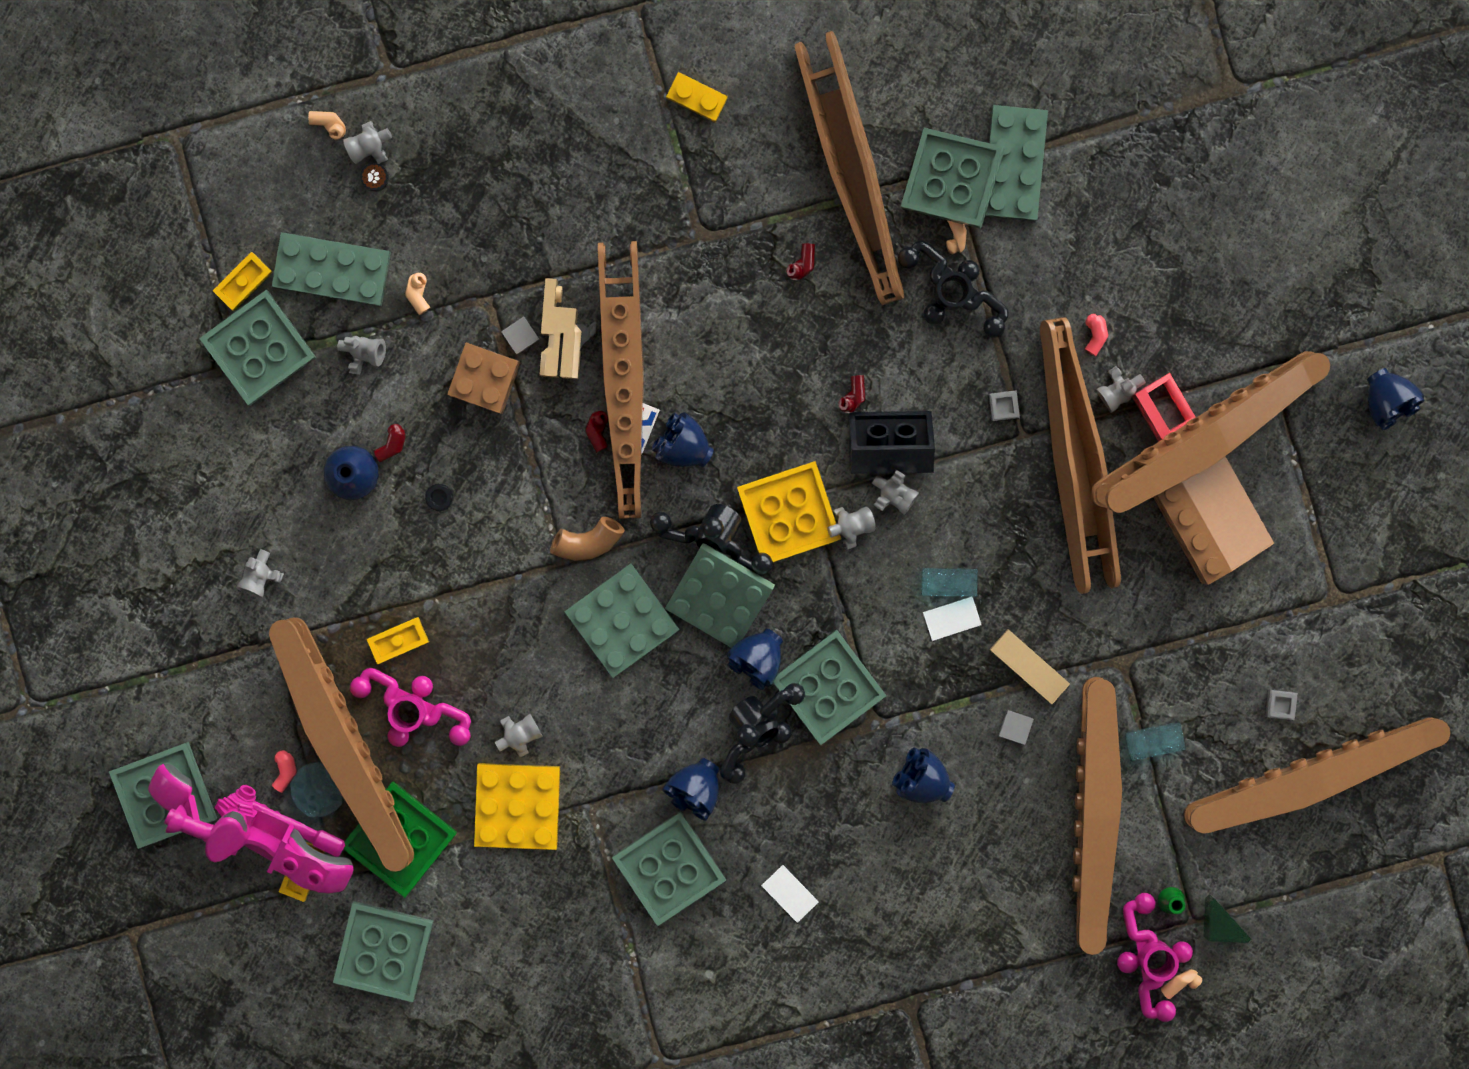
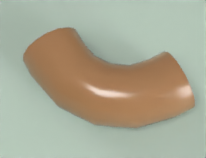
M601 517L597 525L586 533L576 534L560 529L552 542L550 553L573 561L594 559L608 552L620 540L625 530L620 523L609 517Z

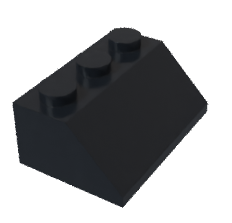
M890 411L849 413L851 474L895 473L896 470L901 473H934L935 442L932 412Z

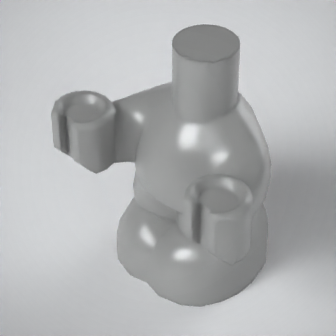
M370 121L362 125V133L354 137L345 138L343 141L349 157L355 164L370 155L380 164L388 160L385 156L386 152L384 150L381 151L382 142L391 139L392 135L388 128L377 132L373 127V122Z
M352 336L339 340L337 349L338 351L350 352L354 361L348 365L349 373L360 375L364 361L377 367L382 364L386 353V344L384 339Z
M1117 366L1108 371L1113 384L1108 387L1101 386L1096 390L1102 402L1111 413L1120 404L1128 402L1136 393L1137 388L1146 383L1141 374L1131 380L1129 378L1124 380Z
M898 470L888 480L877 475L872 482L873 485L881 489V496L874 503V506L881 511L889 504H892L905 515L915 502L919 492L903 484L905 475Z
M866 506L853 513H848L843 507L832 510L835 515L834 518L838 520V523L827 527L830 537L841 534L846 538L843 540L846 550L857 546L856 538L858 535L871 533L876 529L873 514Z
M260 549L256 559L249 557L245 565L243 577L236 588L249 595L263 598L266 580L281 583L284 573H280L278 570L271 571L266 565L270 553Z
M528 714L523 720L515 724L507 716L500 720L504 728V737L497 740L495 744L499 751L508 747L515 749L521 758L529 753L526 744L543 736L531 714Z

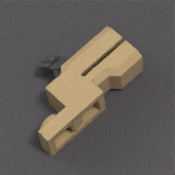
M545 278L541 334L549 336L548 348L541 352L540 376L579 379L581 350L585 343L597 335V324L593 322L587 328L585 325L577 323L578 310L576 308L556 307L557 302H562L563 286H558L557 279Z

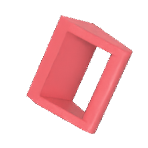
M1170 373L1137 391L1132 396L1158 442L1169 433L1175 432L1184 426L1189 420L1195 418L1194 413ZM1162 384L1166 387L1185 420L1170 430L1148 394Z

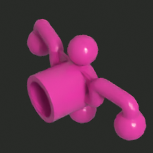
M374 668L365 669L360 677L353 679L350 684V692L356 698H365L370 694L372 689L371 679L388 687L384 694V703L389 708L387 713L388 721L392 728L388 731L387 737L390 744L395 747L404 746L409 740V732L417 729L422 724L426 726L437 724L442 714L460 722L459 725L453 726L449 732L451 743L456 746H464L470 740L469 728L471 719L466 712L446 703L433 705L422 699L430 695L433 689L432 681L426 676H418L412 681L411 689L413 694L399 689L398 683L394 678ZM404 701H410L417 706L419 719L416 722L408 723L401 719L399 707Z
M1141 893L1136 896L1135 900L1127 902L1123 907L1127 934L1131 940L1136 942L1138 954L1135 955L1132 952L1122 953L1118 957L1117 965L1124 973H1132L1140 966L1143 982L1139 985L1138 993L1143 1015L1149 1019L1157 1018L1162 1022H1169L1176 1015L1174 1004L1168 1000H1162L1156 1004L1155 1008H1152L1149 990L1158 989L1165 981L1172 979L1178 971L1179 963L1189 961L1193 955V950L1184 941L1175 943L1171 949L1165 942L1158 940L1153 931H1138L1134 911L1140 914H1149L1155 908L1154 897L1148 893ZM1158 950H1164L1166 953L1165 963L1157 969L1148 967L1150 955Z

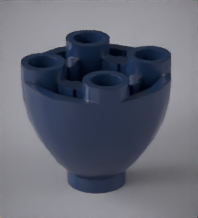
M1386 368L1375 372L1367 379L1370 384L1368 391L1369 410L1376 426H1380L1382 431L1396 424V419L1404 414L1406 417H1410L1421 409L1419 405L1424 402V395L1408 379L1389 373Z
M686 412L679 415L673 413L666 422L667 430L662 437L659 436L655 440L651 450L656 453V459L664 464L677 467L698 465L703 468L711 459L714 451L713 448L708 445L707 438L700 425Z
M344 446L333 451L327 458L323 469L324 481L328 489L336 496L346 500H356L368 495L376 487L379 477L378 465L369 451L358 446ZM344 467H348L351 470V474L347 478L341 475V470Z
M767 628L763 633L748 636L736 643L727 652L726 655L729 660L727 666L737 674L742 672L751 678L749 680L751 684L760 690H763L765 686L770 687L779 672L781 664L780 645L783 643V640L779 635Z
M912 748L906 756V763L902 770L895 774L892 785L896 787L899 797L917 803H930L938 800L946 802L952 796L955 788L954 783L949 780V775L940 759L925 748L919 750Z
M701 758L699 763L691 764L676 772L665 784L662 791L673 798L671 803L676 808L682 811L688 808L693 811L696 817L707 821L718 799L719 786L717 774L720 769L711 761Z

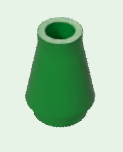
M1175 887L1163 889L1158 896L1160 909L1167 914L1182 913L1185 909V897L1182 891ZM1175 900H1178V903H1176L1175 906L1172 907V903Z

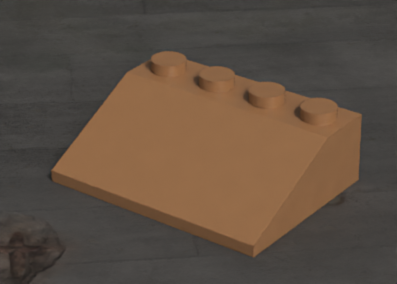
M1226 456L1210 468L1153 497L1202 584H1211L1274 544Z

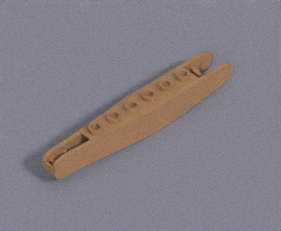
M830 31L826 33V43L834 67L813 74L805 45L802 42L796 43L795 51L831 177L873 280L877 297L880 303L885 305L904 299V291L897 269L875 164L837 38L834 32ZM836 74L840 88L820 95L816 81ZM882 249L887 269L883 273H881L873 253ZM894 293L895 297L888 299V295Z
M631 241L630 244L632 277L606 278V247L604 242L598 243L603 373L618 494L619 519L641 518L640 489L644 370L637 241ZM633 283V296L607 297V284ZM621 464H635L634 488H624ZM624 494L627 495V504H625ZM632 494H634L635 504H633ZM635 510V514L625 515V511Z
M1065 317L1043 320L1040 325V337L1043 349L1053 459L1075 586L1081 594L1090 591L1091 579L1088 557L1101 555L1105 581L1110 588H1116L1120 585L1121 574L1113 511L1108 507L1096 505L1091 498V490L1094 484L1107 476L1108 473L1102 444L1075 350L1071 326ZM1097 535L1099 549L1087 551L1085 537Z
M1305 351L1270 373L1257 376L1249 386L1234 391L1231 397L1212 405L1208 411L1189 420L1184 426L1175 432L1169 433L1164 439L1146 448L1141 454L1096 482L1091 490L1092 501L1100 507H1108L1116 513H1122L1210 468L1310 387L1324 379L1330 370L1329 359L1322 353Z
M293 617L287 620L276 621L269 630L270 640L308 739L377 851L382 864L390 871L396 872L404 869L414 859L413 848L393 807L394 799L391 793L385 790L381 781L382 774L370 757L369 747L363 741L358 731V725L349 713L345 698L338 690L331 670L327 667L308 626L302 619Z
M1100 677L1089 678L1082 688L1081 738H1077V754H1080V765L1076 766V782H1079V793L1075 794V809L1079 811L1078 820H1075L1074 835L1078 837V848H1074L1073 862L1077 865V875H1073L1072 881L1073 892H1077L1076 941L1084 952L1091 955L1102 952L1107 942V924L1122 800L1115 688L1112 683Z
M1429 717L1385 733L1383 730L1374 731L1367 735L1368 739L1359 742L1357 739L1347 741L1341 744L1342 748L1320 751L1316 753L1314 758L1295 760L1287 768L1268 770L1264 772L1265 776L1254 779V777L1246 778L1239 781V785L1194 801L1185 808L1184 820L1196 831L1210 833L1306 808L1426 751L1444 745L1449 740L1450 728L1443 720Z

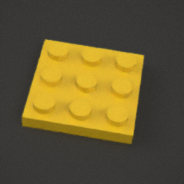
M816 461L737 487L758 552L767 553L771 556L773 562L841 540L840 535L830 537L827 531V527L835 525L836 521Z
M478 763L474 847L557 850L560 766Z

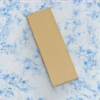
M1009 629L989 649L1051 704L1070 685L1068 681Z

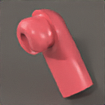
M1091 314L1086 319V326L1091 329L1093 337L1084 350L1096 357L1108 338V331L1105 319L1101 315Z
M281 750L276 753L274 758L280 774L273 782L272 787L283 793L296 776L297 768L294 757L290 753Z

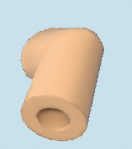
M309 111V125L324 126L329 132V136L334 140H339L345 135V125L336 113Z
M948 221L954 239L946 242L947 250L952 255L957 252L961 253L966 245L967 230L965 225Z
M415 273L408 279L405 296L416 312L422 315L430 309V306L422 297L427 280L424 274Z
M1189 969L1173 977L1161 988V991L1166 998L1171 999L1186 985L1196 989L1202 983V978L1197 975V971Z

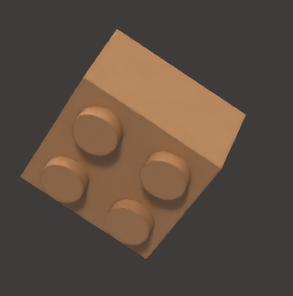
M465 343L447 395L503 414L521 362Z

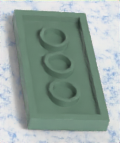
M1000 105L992 106L989 143L1004 147V153L985 216L1037 221L1048 110Z
M281 232L272 287L382 306L391 252Z

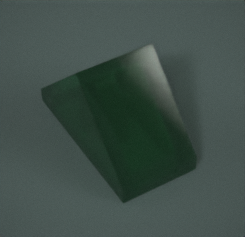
M1210 894L1205 898L1203 936L1208 941L1248 943L1252 940Z

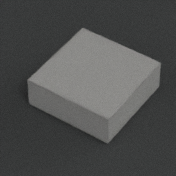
M522 317L501 331L516 355L540 340L525 317Z
M1017 390L988 394L992 421L1020 418Z
M1268 689L1265 717L1295 720L1298 693Z
M1006 710L998 736L1025 745L1034 719Z

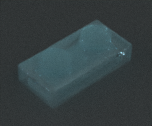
M922 568L921 595L977 597L978 569Z
M1180 722L1125 733L1129 756L1132 761L1186 750Z

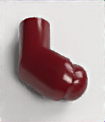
M802 244L801 258L795 263L788 265L786 269V274L789 278L801 280L813 271L815 244Z
M864 375L850 376L851 391L838 402V407L842 412H854L865 401Z
M604 411L592 413L585 428V432L596 453L608 447L602 435L608 422V415Z
M390 425L387 430L389 433L387 443L374 450L379 463L402 451L406 434L401 425Z

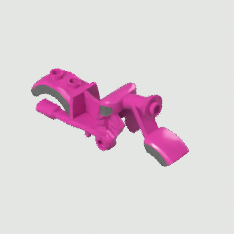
M162 764L156 769L148 791L161 807L169 811L164 821V824L168 825L165 833L181 831L202 839L206 842L205 852L209 861L215 863L226 859L230 855L236 856L237 851L246 846L272 861L267 870L268 873L272 874L273 870L287 876L302 888L329 894L341 892L347 886L353 873V864L348 858L339 857L345 847L344 840L324 830L316 831L301 822L280 814L279 811H273L265 804L256 802V791L247 785H242L227 798L218 799L215 809L221 818L215 825L200 821L195 797L191 795V780L181 774L171 764ZM304 839H306V840H308L309 842H311V843L313 844V846H315V847H317V848H319V849H321V850H323V851H325V852H327V853H329V854H331V855H333V856H328V855L322 854V853H320V852L314 850L312 847H310V846L305 842Z

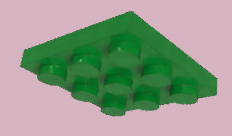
M393 781L386 790L391 793L394 799L393 807L413 848L414 859L412 863L396 872L385 868L360 824L357 825L345 840L344 850L406 898L457 834V831Z

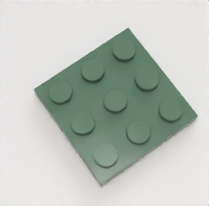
M924 128L901 208L981 229L1004 153V147Z
M268 290L262 292L199 338L248 406H251L317 358Z
M703 543L665 609L732 648L744 638L775 584Z
M632 563L564 611L612 678L680 630Z
M837 629L780 671L773 682L779 691L784 690L791 683L803 686L805 690L804 700L800 704L790 705L820 745L886 697V694Z
M189 742L109 771L138 849L182 833L181 831L165 833L168 825L164 824V821L169 811L161 807L148 791L156 769L162 764L173 765L181 774L191 780V795L195 797L200 821L209 823L217 819Z
M681 811L612 856V859L657 926L726 881V878Z
M354 901L351 906L333 983L414 1002L434 921Z

